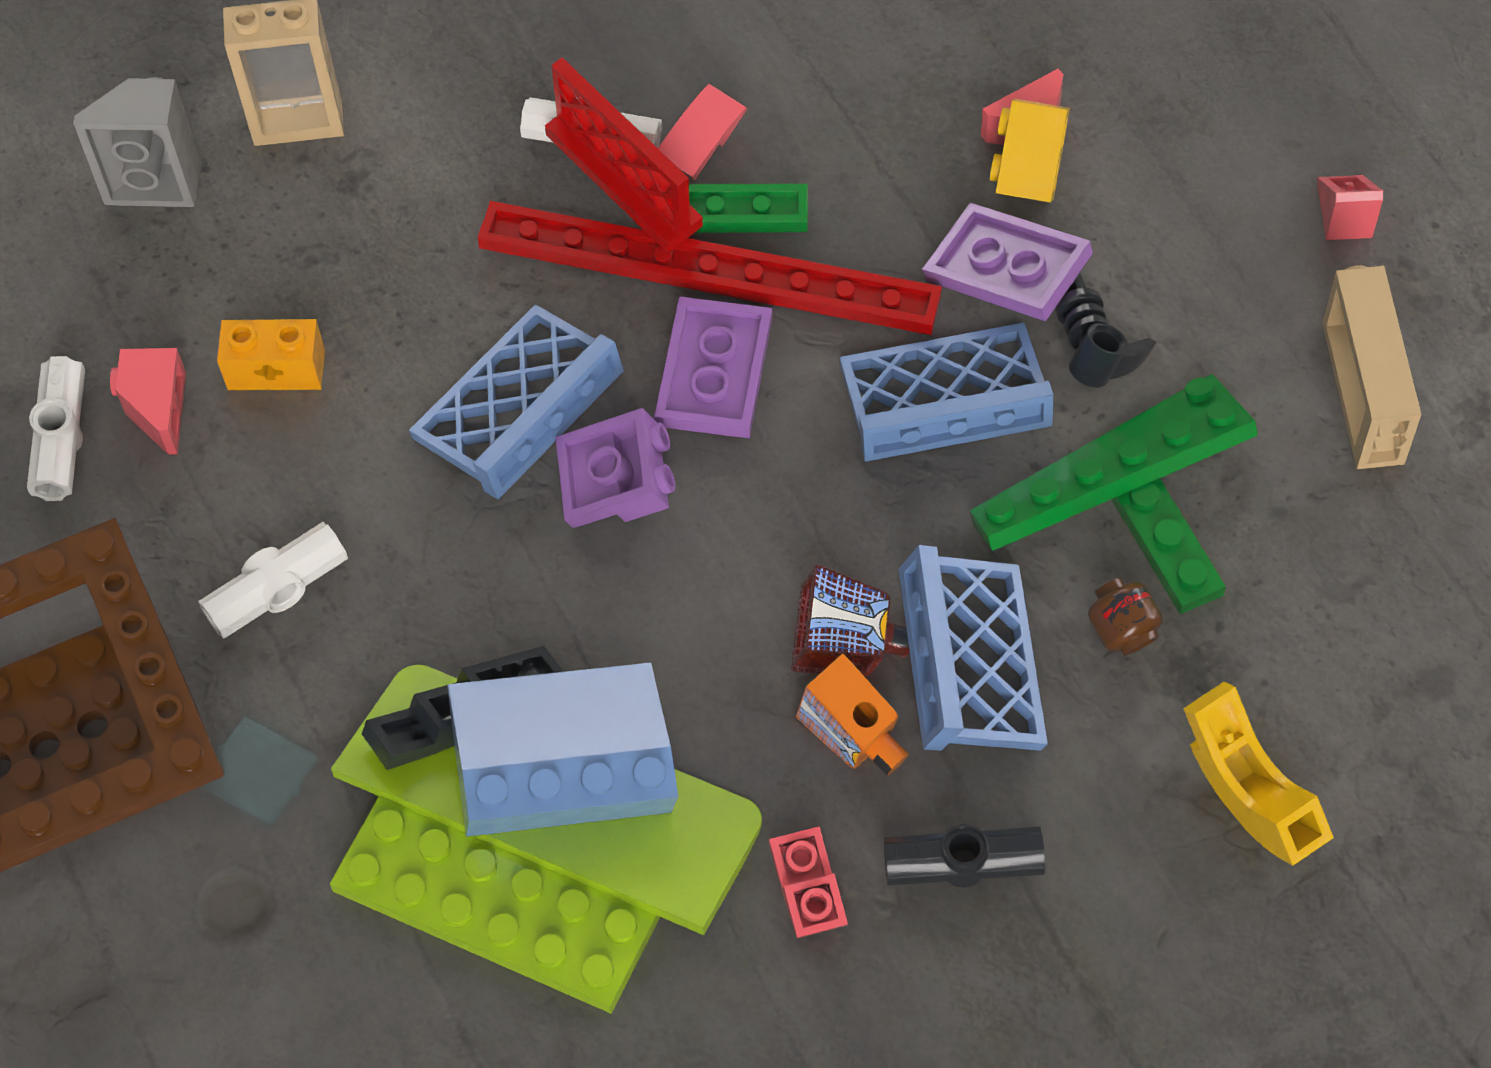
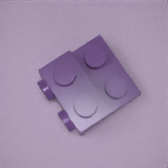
M643 408L556 437L564 521L572 528L616 514L623 521L628 522L669 508L668 494L675 492L676 489L673 473L670 467L663 462L662 452L670 449L669 435L665 426L661 422L657 423Z

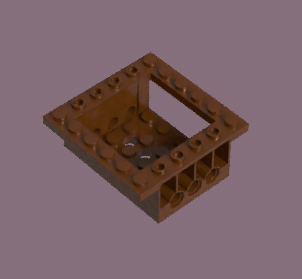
M116 518L0 564V619L86 583L103 623L100 627L0 668V760L11 762L9 772L0 778V872L226 776ZM96 719L107 722V727L100 736L96 738H85L82 736V730L88 722ZM49 739L59 742L58 750L51 757L45 759L34 757V751L41 742Z

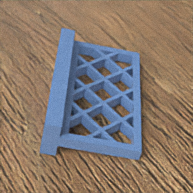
M535 304L409 429L410 435L413 440L479 480L484 492L499 500L556 441V437L562 435L624 372L616 344L602 334L595 339ZM538 323L551 330V338L526 342V335ZM573 347L584 349L575 360L560 363L561 349ZM552 351L553 364L532 368L527 367V355ZM519 357L520 370L495 374V366L501 360ZM554 377V381L544 392L529 394L528 381ZM521 383V396L496 400V387ZM488 388L487 402L463 406V398L470 391ZM522 409V414L512 424L497 427V413ZM489 415V428L464 432L465 418ZM456 420V434L435 437L429 433L438 423ZM490 441V446L475 461L465 455V445Z
M1025 323L839 357L840 369L860 434L861 450L865 462L1053 426L1054 395L1049 381H1044ZM1018 341L1020 347L1013 358L993 350L997 344ZM965 351L974 355L966 367L947 358L951 353ZM916 359L928 364L919 376L901 368L906 361ZM984 361L1003 368L995 380L976 372ZM872 368L881 372V375L871 385L856 378L853 371ZM938 369L957 377L948 389L929 381ZM1013 373L1032 382V384L1012 388L1005 385ZM891 378L910 386L901 398L882 390ZM967 382L986 390L985 393L969 396L958 394ZM920 391L939 399L937 402L922 405L911 403ZM873 400L892 408L890 411L869 415L865 413V410Z
M918 545L898 568L923 749L942 751L949 743L1041 751L1048 742L1019 565L938 556L937 547ZM941 573L953 574L968 589L957 598L943 585ZM985 578L1005 579L1008 598L1004 603L982 583ZM971 593L976 595L994 612L985 623L963 603ZM952 612L974 632L966 643L949 629L948 617ZM997 617L1013 630L1015 643L1011 647L988 627ZM978 637L1001 657L992 667H989L969 648ZM959 657L981 677L972 689L955 672L954 662ZM1004 662L1012 667L1021 677L1022 688L1018 692L995 672ZM985 682L1008 702L999 713L993 710L976 693ZM965 703L988 723L983 730L963 727L961 708ZM1011 707L1027 720L1029 733H1018L1002 718Z

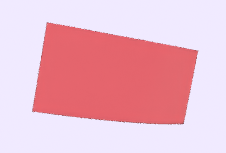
M708 84L685 110L658 149L686 176L695 181L718 145L723 147L747 111V108Z
M820 826L769 839L768 843L796 938L847 926L846 914L835 874H832Z

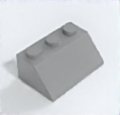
M159 77L147 79L128 78L74 116V127L104 205L195 207L202 162L175 79Z

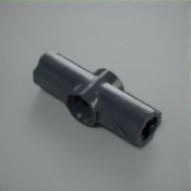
M960 824L953 826L946 833L884 837L887 886L947 881L956 887L966 888L974 886L982 879L1045 874V849L1040 826L981 831L973 825ZM962 849L974 853L977 858L966 863L954 859L951 854Z

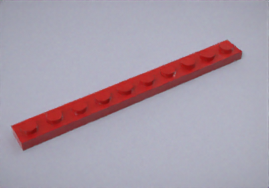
M494 201L489 202L477 237L479 249L932 335L942 298V286L690 238H687L670 253H667L642 229Z

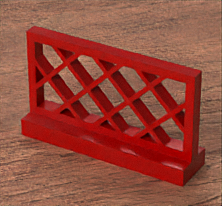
M561 57L551 65L557 116L545 125L546 136L667 253H670L703 226V217L690 205L689 178Z

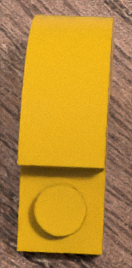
M1224 681L1183 708L1196 738L1189 745L1200 768L1221 801L1257 842L1278 858L1294 866L1334 838L1317 795L1290 781L1273 764L1261 747L1235 686Z

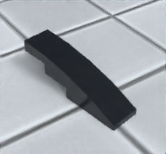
M541 646L461 668L456 683L564 671L548 650ZM448 685L414 694L408 709L365 721L361 735L387 770L455 746Z

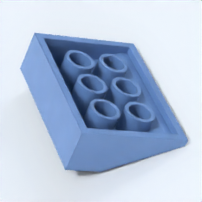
M651 663L448 684L466 837L672 813L678 799L671 745Z

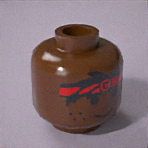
M1117 578L1095 591L1098 600L1090 606L1088 617L1107 650H1121L1122 654L1127 656L1143 649L1159 638L1157 630L1162 625L1163 617L1143 583L1132 582L1125 585L1121 578Z

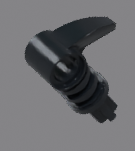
M1079 273L1057 304L1055 310L1060 323L1064 325L1071 346L1076 349L1069 363L1071 374L1076 380L1086 386L1100 388L1105 386L1109 379L1125 376L1137 369L1150 355L1157 342L1147 338L1128 344L1125 336L1118 329L1109 325V322L1106 320L1103 310L1104 304L1100 294L1094 289L1086 288Z

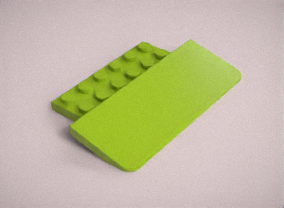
M412 665L402 669L391 681L331 768L335 778L379 796L330 882L332 891L612 1014L660 917L701 935L706 933L743 867L761 830L762 816L759 808L752 801L674 769L678 799L672 813L466 837L455 746L387 770L361 735L366 720L408 709L414 694L457 682V678L425 665Z

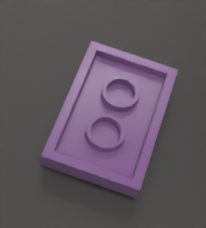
M970 203L922 270L927 282L1046 321L1089 260L1093 251L1089 240Z
M679 297L654 415L655 421L657 423L661 422L665 428L750 439L773 320L772 308Z

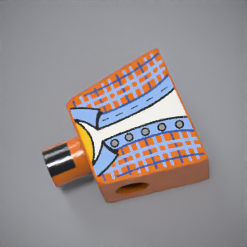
M843 653L806 686L796 718L848 766L855 769L869 757L889 776L909 756V753L891 736L898 720L896 711Z

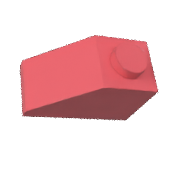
M120 349L118 367L112 368L110 372L112 395L118 396L125 414L168 455H178L186 371L178 349Z

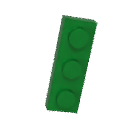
M689 184L690 205L703 217V226L695 233L808 232V184Z
M1160 478L1111 499L1180 615L1224 596L1226 589L1224 582Z

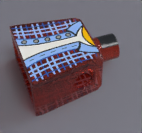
M816 565L802 583L800 589L791 670L820 674L843 653L863 676H868L883 660L885 653L906 657L909 653L907 629L905 626L888 622L891 601L889 595L882 590L831 569Z

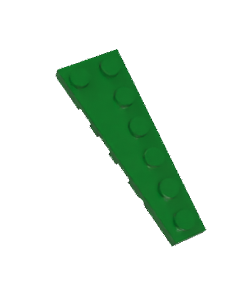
M1213 374L1195 378L1189 381L1183 390L969 510L973 525L989 548L994 551L1258 436L1256 422Z

